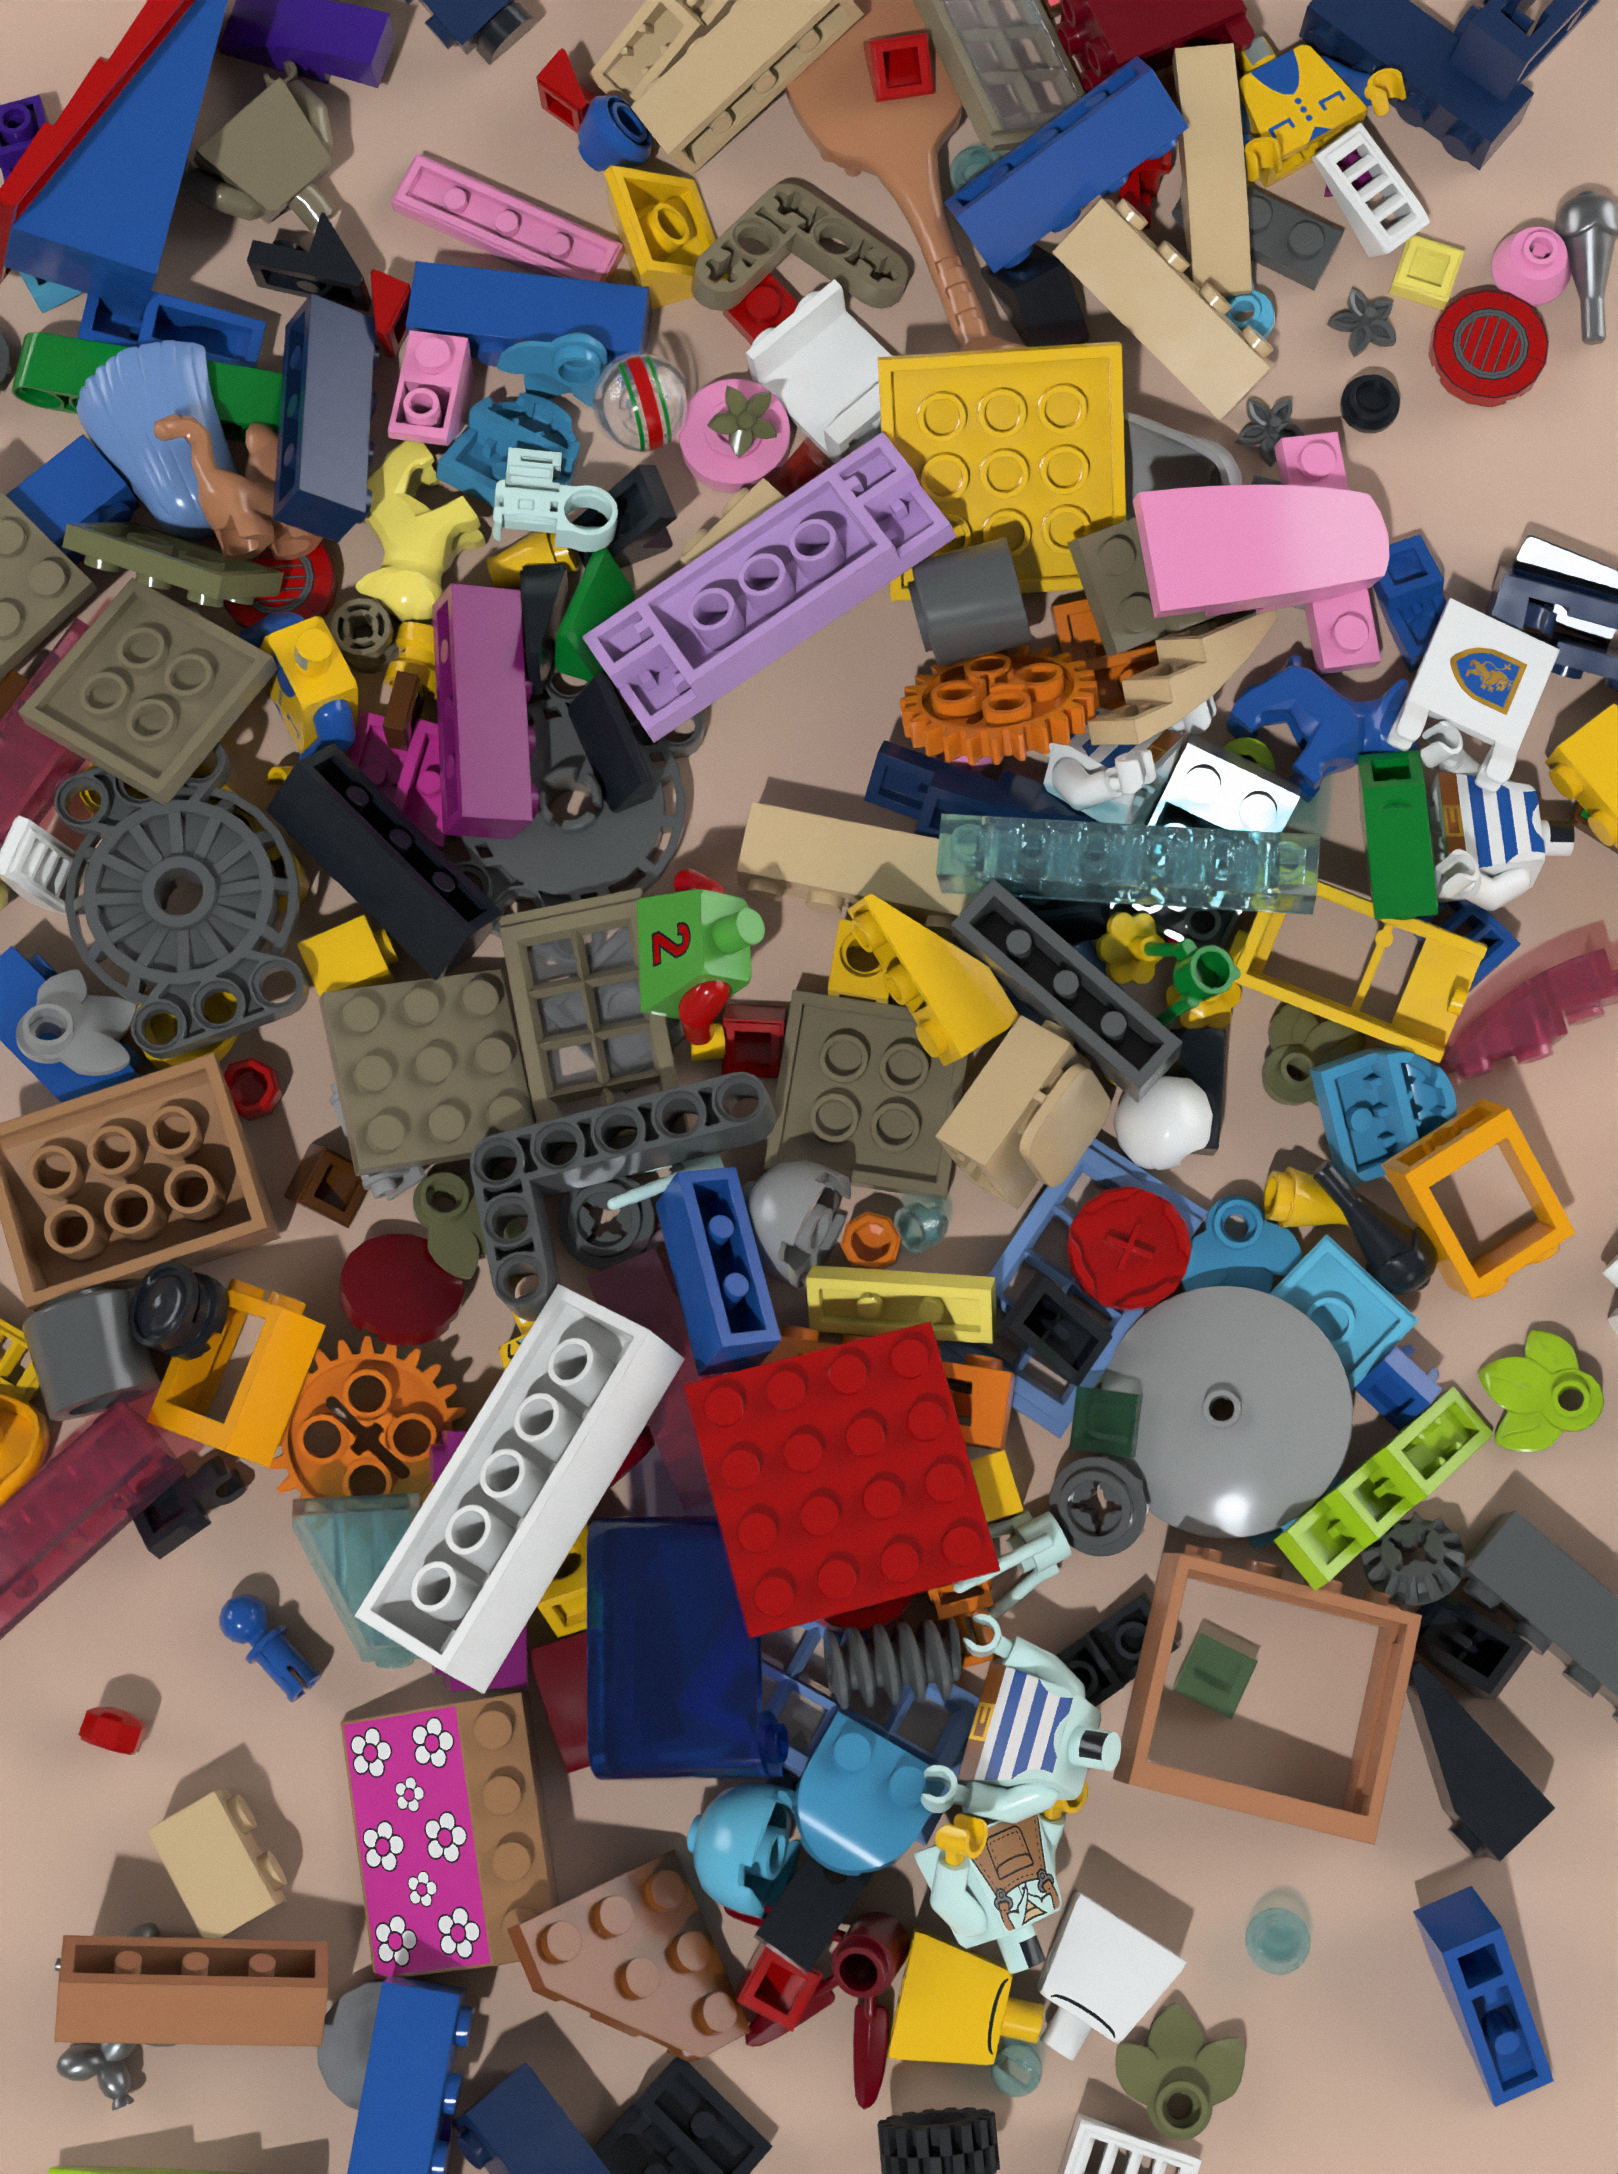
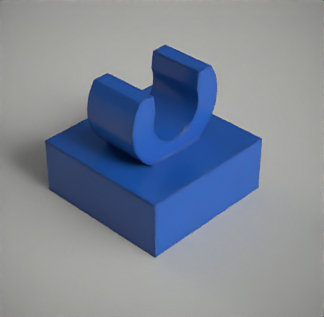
M1406 1345L1401 1349L1395 1346L1354 1388L1398 1431L1428 1407L1443 1390L1436 1384L1439 1378V1371L1435 1367L1429 1372L1424 1373L1409 1358L1415 1351L1411 1345Z

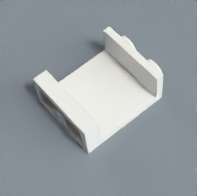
M834 279L821 291H813L806 295L797 305L795 312L776 328L771 327L760 333L752 343L751 348L746 352L752 382L758 383L770 390L784 406L788 418L836 464L881 433L877 357L892 355L846 311L842 286Z

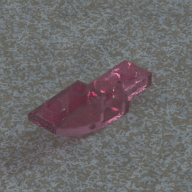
M1602 948L1574 957L1539 973L1491 1005L1450 1045L1443 1054L1441 1062H1437L1435 1065L1440 1067L1446 1075L1457 1072L1459 1081H1463L1494 1071L1493 1062L1515 1056L1517 1064L1522 1065L1553 1055L1552 1046L1568 1034L1564 1021L1565 1017L1569 1026L1583 1024L1604 1016L1603 1007L1618 1003V969L1612 971L1606 950Z

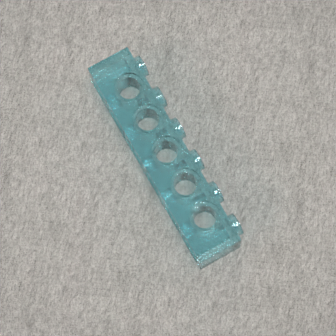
M941 814L936 875L941 892L951 894L978 895L994 879L1010 894L1019 898L1313 915L1317 894L1320 835Z

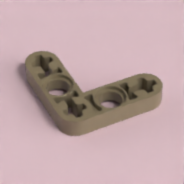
M782 183L776 184L763 194L700 255L695 264L691 291L694 298L701 305L711 310L723 311L732 309L789 253H792L829 280L833 281L835 279L842 286V289L862 303L873 308L883 309L892 307L902 297L908 278V267L905 260L898 253L811 192L796 184ZM829 237L836 238L847 246L848 251L840 254L826 251L819 241ZM748 238L757 239L763 242L769 251L759 255L750 254L739 245V242ZM730 265L732 267L729 281L724 279L718 281L717 283L711 281L719 280L725 273H727L728 266ZM881 275L885 276L884 278L880 279L879 281L874 280V279L879 278Z

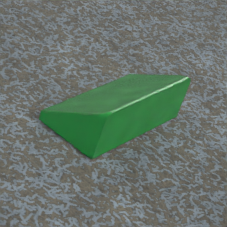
M607 548L592 553L556 633L555 667H557V672L588 682L594 676L603 673L604 669L582 636L635 601V593L632 586Z

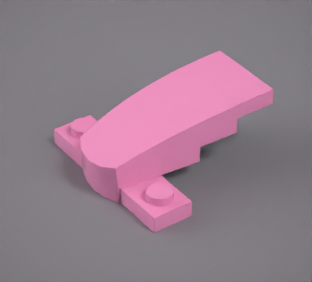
M1338 432L1281 438L1274 446L1281 485L1190 487L1139 492L1135 496L1133 505L1154 618L1204 611L1206 617L1251 609H1255L1256 614L1304 604L1317 675L1374 668L1381 662L1368 589L1385 576L1390 558L1389 536L1381 511L1370 494L1348 489Z

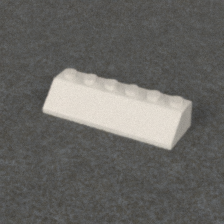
M558 1284L361 1604L355 1617L446 1674L484 1694L685 1358L651 1330Z

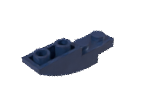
M886 740L883 741L877 753L864 801L918 820L914 834L990 849L989 855L1014 860L1069 865L1098 863L1111 829L1084 812L1074 810L1068 803L1049 793L1044 784L1005 769H1003L999 780L996 781Z

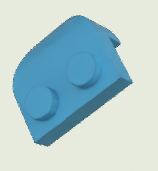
M520 393L517 401L493 404L494 401L489 396L477 402L470 409L468 426L440 458L436 474L437 479L494 507L496 484L504 479L506 482L508 447L562 452L560 477H553L552 482L572 486L580 442H577L571 429V417L555 403L537 395Z
M1372 1047L1309 1069L1332 1162L1354 1187L1386 1175L1381 1166L1383 1162L1455 1117L1457 1113L1455 1093L1446 1073L1440 1067L1431 1064L1428 1060L1413 1052L1389 1047Z
M838 1711L801 1775L794 1791L792 1811H794L796 1825L801 1835V1844L818 1863L840 1874L858 1876L861 1873L874 1872L885 1867L889 1868L902 1858L914 1843L931 1813L922 1805L920 1800L921 1794H931L935 1797H940L946 1785L939 1781L932 1782L924 1778V1771L930 1767L929 1764Z

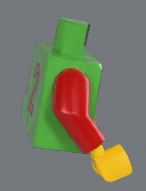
M683 869L674 877L673 887L676 891L675 893L643 897L636 900L641 1012L679 1019L684 1035L691 1043V1062L723 1059L725 1055V1037L721 1023H713V1020L730 996L748 986L752 977L750 947L762 941L765 934V926L761 916L755 910L748 908V904L743 898L725 894L724 887L720 882L694 869Z

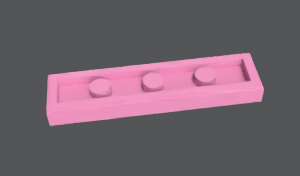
M416 153L391 200L393 211L537 275L610 283L625 254L623 244L418 153Z

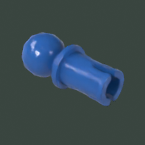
M250 1594L232 1597L221 1608L219 1615V1625L224 1636L232 1642L240 1644L249 1643L253 1648L246 1656L248 1663L253 1664L257 1662L287 1695V1699L291 1703L298 1700L305 1694L304 1688L291 1675L290 1671H294L309 1689L319 1681L322 1673L315 1669L285 1636L288 1632V1628L282 1624L274 1630L269 1628V1610L261 1599Z

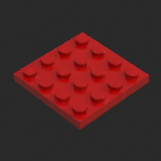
M931 1321L696 1381L683 1386L748 1639L1000 1571Z

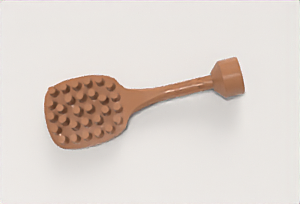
M853 0L864 15L784 89L793 112L804 132L820 151L821 158L824 161L833 162L837 166L844 168L845 173L851 177L858 176L862 171L877 176L895 199L910 224L921 248L959 347L958 352L1024 348L1026 346L992 336L949 224L940 186L938 152L943 143L958 128L962 115V102L914 1ZM927 33L934 94L875 102L863 42Z

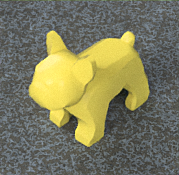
M407 440L391 450L381 466L375 469L367 478V489L372 492V503L364 521L383 547L384 559L380 569L365 575L357 582L355 588L359 593L371 596V600L379 603L390 615L402 623L417 622L429 624L433 622L432 605L443 593L441 587L442 574L451 567L454 558L462 550H477L486 545V541L478 529L481 526L478 516L463 496L432 511L425 504L415 499L416 493L420 488H432L439 484L441 480L436 478L437 473L432 466L435 460L425 444Z

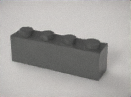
M994 879L986 885L951 923L954 944L990 967L998 982L1043 1021H1052L1064 1028L1075 1041L1073 1047L1137 1103L1180 1057L1183 1042Z
M1516 1511L1502 1513L1466 1556L1463 1578L1467 1583L1462 1588L1463 1591L1490 1613H1493L1497 1607L1517 1623L1512 1632L1527 1641L1533 1647V1651L1543 1655L1549 1650L1567 1666L1563 1670L1562 1675L1578 1690L1591 1698L1598 1692L1617 1709L1612 1714V1717L1618 1723V1597Z

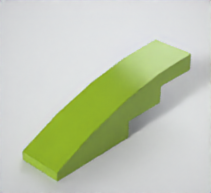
M1452 1386L1351 1471L1273 1541L1313 1590L1316 1591L1331 1581L1362 1550L1382 1537L1412 1507L1433 1493L1494 1434L1456 1388Z

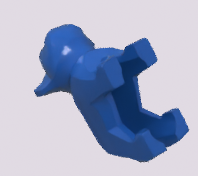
M1295 654L1286 661L1280 671L1271 674L1261 683L1249 686L1239 696L1228 715L1227 731L1235 739L1241 737L1257 739L1258 730L1263 726L1287 723L1297 745L1302 750V753L1291 768L1294 773L1289 780L1301 785L1300 797L1309 803L1320 790L1319 785L1322 779L1356 766L1358 764L1357 755L1402 751L1388 744L1387 736L1404 704L1410 683L1402 678L1380 698L1355 702L1341 695L1310 668L1302 667L1300 655ZM1419 738L1412 743L1407 751H1421V746L1418 742Z

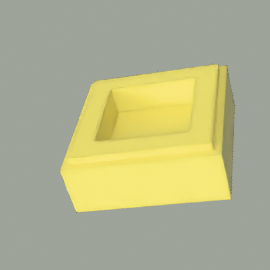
M1413 235L1406 240L1389 294L1444 311L1465 251Z

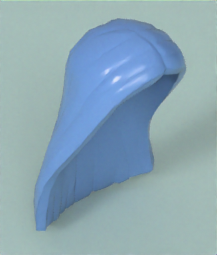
M164 340L162 343L142 344L139 348L134 346L119 351L117 356H112L106 361V365H100L96 369L95 375L87 378L85 381L86 386L80 389V398L78 399L76 410L82 426L98 452L141 499L161 527L178 538L198 542L215 537L216 534L213 528L207 522L198 504V481L191 466V446L183 437L170 441H161L154 434V422L173 414L193 416L211 433L213 455L217 468L238 474L211 394L205 347L194 342Z

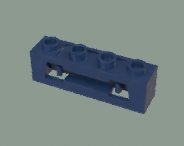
M1484 0L1483 5L1485 6L1482 9L1474 4L1462 17L1453 33L1460 41L1448 63L1505 103L1601 0H1554L1543 11L1530 37L1527 33L1535 21L1527 16L1525 12L1536 0Z
M1500 565L1485 615L1560 649L1551 670L1552 673L1572 679H1581L1583 671L1606 677L1604 685L1618 691V648L1556 631L1553 632L1552 638L1523 630L1524 626H1528L1551 635L1558 613L1554 612V606L1547 604L1542 606L1528 602L1529 597L1562 606L1567 611L1566 615L1568 617L1618 630V596Z

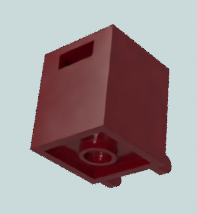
M1060 0L1062 7L1060 23L1056 25L1057 36L1067 56H1074L1082 70L1081 82L1086 94L1136 56L1155 72L1173 65L1172 59L1175 48L1234 43V52L1236 54V51L1248 50L1253 44L1255 35L1246 17L1247 8L1243 0ZM1236 61L1237 80H1239L1244 75Z

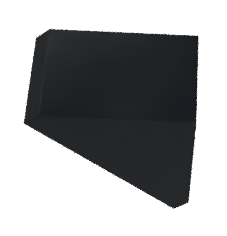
M1033 244V250L1030 255L1012 268L1006 269L1002 267L996 273H993L988 265L981 268L982 277L1026 347L1084 344L1089 341L1090 335L1067 268L1058 258Z
M1036 1272L1002 1321L997 1334L1077 1388L1113 1337L1050 1279L1039 1272Z
M1449 1595L1435 1602L1422 1605L1416 1612V1614L1422 1615L1415 1652L1477 1699L1496 1700L1533 1648L1527 1641Z

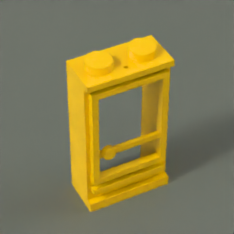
M1281 865L1276 866L1272 876L1261 873L1248 907L1258 910L1250 933L1239 929L1229 951L1234 966L1238 967L1241 972L1240 977L1234 980V982L1440 1063L1448 1039L1462 1011L1468 991L1488 946L1417 918L1411 920L1380 919V921L1385 922L1384 928L1375 935L1377 945L1353 1004L1349 1007L1265 974L1263 971L1296 889L1374 918L1372 901ZM1395 926L1426 938L1394 1018L1390 1023L1364 1013L1360 1009L1386 947L1393 943L1392 930Z

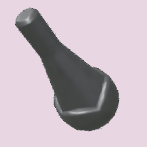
M1587 190L1569 199L1560 207L1556 214L1555 232L1563 239L1569 254L1571 273L1580 299L1582 341L1586 345H1596L1603 343L1606 339L1604 295L1614 245L1618 237V204L1606 195Z

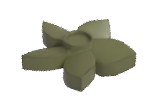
M727 385L725 403L730 412L721 411L715 414L707 426L720 434H729V444L738 458L750 448L753 439L752 435L760 439L777 437L773 425L760 417L768 409L772 393L770 391L757 393L746 402L744 395L740 391Z

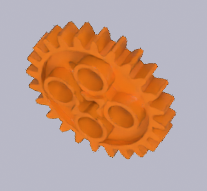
M1029 645L1022 646L1015 653H1008L1006 649L954 663L951 666L940 667L937 664L931 665L932 675L917 674L915 676L916 685L905 686V697L900 698L905 738H911L913 748L925 747L926 756L929 757L944 752L945 762L949 763L961 756H968L969 765H975L983 757H991L994 765H999L1003 761L1004 756L1013 755L1019 761H1025L1027 757L1026 752L1031 750L1045 755L1049 754L1050 743L1069 745L1071 744L1070 734H1085L1087 721L1096 718L1095 711L1099 710L1095 674L1093 670H1086L1084 660L1072 662L1071 653L1068 652L1052 657V649L1049 647L1033 654L1029 652Z
M365 1335L361 1352L353 1354L345 1339L338 1340L337 1359L331 1360L321 1349L316 1350L314 1357L318 1369L314 1373L308 1370L278 1445L282 1447L283 1454L273 1458L268 1469L287 1468L289 1476L282 1481L277 1490L279 1493H283L297 1488L301 1496L297 1500L293 1511L297 1514L310 1505L316 1507L318 1512L314 1522L315 1528L319 1529L332 1516L338 1519V1537L340 1538L345 1537L352 1523H360L365 1541H370L375 1523L383 1522L390 1536L394 1537L397 1536V1518L405 1515L412 1523L419 1511L417 1507L422 1502H425L436 1482H431L430 1445L440 1444V1430H461L452 1428V1421L466 1414V1407H447L445 1400L454 1393L457 1386L455 1383L445 1384L440 1387L435 1385L433 1381L441 1369V1365L438 1362L429 1366L424 1371L416 1367L421 1349L416 1347L403 1360L397 1357V1345L387 1344L383 1353H376L371 1336ZM365 1375L375 1376L381 1380L386 1390V1398L382 1405L369 1411L355 1406L349 1393L352 1382L358 1377ZM331 1396L337 1398L364 1427L368 1428L375 1422L381 1425L383 1430L378 1438L380 1443L409 1469L408 1477H399L372 1448L367 1447L361 1452L357 1451L353 1447L357 1434L326 1405V1399ZM322 1420L331 1422L340 1431V1446L332 1454L318 1455L307 1446L305 1440L306 1430L314 1422ZM405 1420H420L430 1430V1442L419 1453H405L395 1443L394 1431ZM359 1466H376L385 1475L386 1487L377 1497L370 1499L361 1498L351 1489L350 1475Z

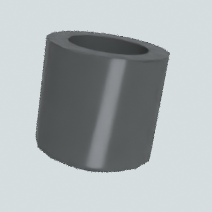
M1006 536L927 557L912 567L914 580L909 581L908 586L925 651L933 650L938 666H947L1033 642Z
M108 1286L83 1289L44 1303L38 1308L37 1312L24 1320L22 1329L49 1420H71L104 1412L145 1397L158 1390L161 1386L150 1348L138 1343L131 1334L128 1321L130 1303L133 1298L131 1291L124 1288L111 1289Z

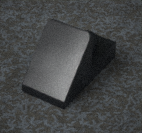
M321 212L310 252H306L301 246L286 240H275L272 244L257 240L252 241L247 263L257 287L308 298L312 293L345 307L369 312L372 301L363 275L325 213Z
M638 465L608 491L617 503L618 518L614 539L605 548L608 549L620 569L670 549L673 543L666 527L678 518L656 465ZM588 508L572 524L584 527L604 526L608 520L598 510ZM578 551L586 569L593 552Z

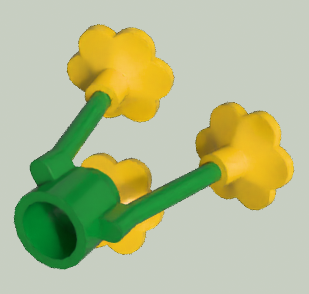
M1123 912L1113 914L1107 922V933L1102 935L1097 941V956L1106 963V975L1115 984H1126L1130 981L1134 984L1142 985L1149 983L1154 976L1156 963L1162 960L1163 957H1176L1178 961L1173 971V984L1167 988L1164 997L1168 1008L1155 1018L1163 1026L1167 1027L1177 1018L1179 1024L1184 1029H1198L1205 1026L1207 1028L1223 1029L1231 1022V1009L1241 1000L1242 992L1240 986L1234 982V980L1240 977L1241 972L1238 967L1234 966L1233 960L1224 949L1214 945L1203 946L1198 949L1191 939H1185L1178 943H1165L1156 934V923L1151 915L1147 913H1136L1132 916ZM1104 1074V1076L1106 1077V1079H1107L1108 1081H1110L1111 1083L1115 1084L1110 1078H1108V1077Z

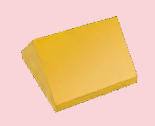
M613 165L609 166L604 171L609 208L621 244L624 246V252L636 286L649 287L652 310L694 297L691 285L695 264L700 255L716 241L695 180ZM725 273L719 280L711 281L717 283L722 279L729 281L730 278L728 273Z

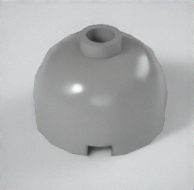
M790 1160L767 1170L757 1182L749 1181L742 1189L763 1272L790 1286L800 1288L804 1284L799 1279V1276L803 1272L808 1274L811 1265L823 1266L834 1249L846 1216L836 1212L839 1195L850 1199L851 1185L849 1177L826 1166L807 1160Z

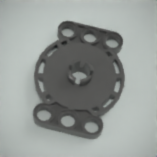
M554 655L544 685L549 699L527 705V720L533 718L535 723L532 727L535 732L536 745L534 756L530 761L531 784L537 786L539 794L536 817L532 823L513 839L462 836L463 844L471 860L454 864L466 876L479 879L483 884V893L504 914L511 903L519 900L530 901L538 909L612 894L629 885L639 875L644 876V878L629 890L642 888L643 893H645L660 880L675 857L685 828L686 797L679 766L675 759L690 756L703 744L705 730L701 712L690 718L695 724L691 737L679 743L670 742L664 737L654 743L635 715L626 718L652 775L654 794L651 800L619 813H613L607 805L601 787L597 782L568 715L570 704L580 692L573 695H565L558 692L553 686L554 678L558 673L557 667H555ZM609 678L615 693L618 692L617 688ZM557 711L560 716L546 720L544 713ZM664 761L666 765L656 768L653 762ZM672 780L676 793L675 816L665 815L666 803L662 789ZM576 790L584 792L592 798L593 814L586 812L578 819L564 820L561 826L556 823L554 815L550 813L553 802L565 792ZM671 833L667 848L654 865L650 861L658 850L662 835ZM477 850H490L493 857L481 858ZM499 921L490 934L501 938ZM601 932L592 933V942L586 951L588 961L603 947ZM558 940L527 946V950L563 967L577 969L574 955L563 952L558 945Z
M220 742L212 749L217 754L218 761L213 773L205 778L189 777L166 806L150 797L145 799L131 797L127 791V783L99 767L73 775L63 781L57 789L54 798L55 810L66 826L75 833L86 835L77 848L67 876L65 910L70 935L83 961L108 988L132 1003L140 1005L133 1014L130 1025L131 1034L136 1044L154 1058H174L291 1016L303 1007L309 994L308 980L302 970L290 959L282 957L290 944L299 918L301 888L295 859L279 829L258 807L233 792L221 789L229 779L231 762ZM84 790L96 791L101 797V806L96 815L85 820L73 818L70 815L69 805L75 794ZM212 799L220 801L216 805L209 804ZM237 808L256 819L266 831L253 833L241 819L234 816ZM277 845L284 859L287 879L276 877L275 867L267 853V850ZM89 862L84 879V891L79 896L80 880L85 866ZM184 876L188 883L202 885L203 894L201 901L194 910L187 914L177 916L168 914L163 910L167 909L169 896L178 888L174 878ZM288 895L287 914L279 933L273 929L278 915L279 896ZM82 914L86 915L87 925L95 939L90 949L82 934L79 915ZM265 943L273 945L268 954L260 952ZM109 957L121 971L129 975L128 988L110 977L99 964ZM277 971L289 972L295 977L296 981L295 991L292 996L286 1001L279 1003L270 1002L265 999L262 990L265 979ZM147 985L154 987L149 995L143 994ZM219 992L231 993L237 1001L236 1013L231 1020L222 1024H214L207 1021L204 1015V1006L209 997ZM157 1014H172L178 1022V1031L173 1040L165 1045L149 1043L145 1034L146 1025L149 1020Z

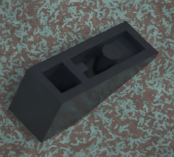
M1413 1661L1406 1693L1441 1807L1454 1821L1448 1828V1831L1473 1858L1483 1853L1487 1858L1501 1861L1555 1807L1420 1661Z

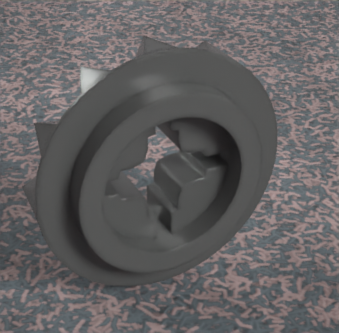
M626 1176L566 1192L559 1206L557 1226L560 1239L573 1258L586 1266L606 1270L627 1267L630 1262L647 1251V1245L652 1233L656 1229L653 1210L654 1203L650 1197L620 1208L621 1211L616 1219L622 1225L621 1229L627 1233L625 1237L618 1233L614 1234L606 1231L601 1237L597 1236L591 1243L592 1239L596 1236L595 1231L598 1228L599 1222L593 1217L594 1213L587 1208L588 1205L591 1204L597 1209L602 1208L610 1211L611 1209L607 1206L608 1200L641 1186L639 1182Z
M1101 1454L1075 1460L1066 1466L1056 1477L1049 1498L1050 1513L1061 1527L1068 1544L1082 1553L1099 1557L1118 1554L1129 1548L1145 1531L1143 1527L1150 1505L1146 1503L1142 1490L1143 1480L1135 1478L1126 1468L1125 1462L1103 1458ZM1098 1485L1103 1490L1105 1500L1114 1501L1115 1505H1121L1120 1508L1111 1510L1105 1515L1103 1524L1098 1519L1096 1509L1087 1508L1085 1504H1077L1096 1495Z
M1416 1511L1410 1519L1396 1522L1382 1537L1369 1545L1365 1552H1362L1364 1572L1371 1587L1377 1592L1390 1594V1601L1403 1605H1424L1445 1597L1459 1584L1466 1566L1465 1551L1459 1533L1450 1531L1441 1517L1434 1521L1424 1520ZM1418 1547L1424 1548L1425 1562L1414 1559L1409 1565H1404L1403 1567L1402 1550L1413 1553Z

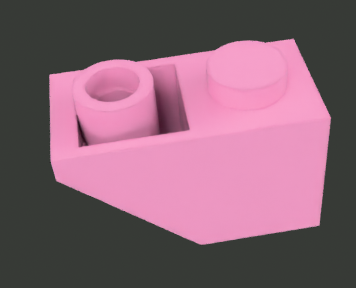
M409 331L387 431L389 438L448 446L464 428L474 382L468 338Z

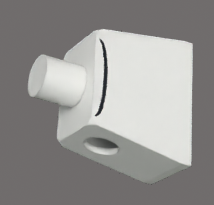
M1076 1889L1071 1896L1037 1984L1039 1993L1059 2006L1040 2040L1072 2061L1075 2059L1092 2028L1119 2044L1181 1973L1187 1962Z

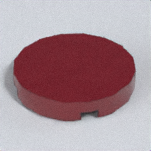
M384 1234L365 1240L349 1254L339 1280L340 1306L350 1323L361 1332L366 1328L369 1332L377 1334L378 1341L390 1345L417 1346L439 1338L449 1329L450 1323L458 1316L465 1295L464 1280L449 1274L440 1267L428 1251V1240L413 1234Z

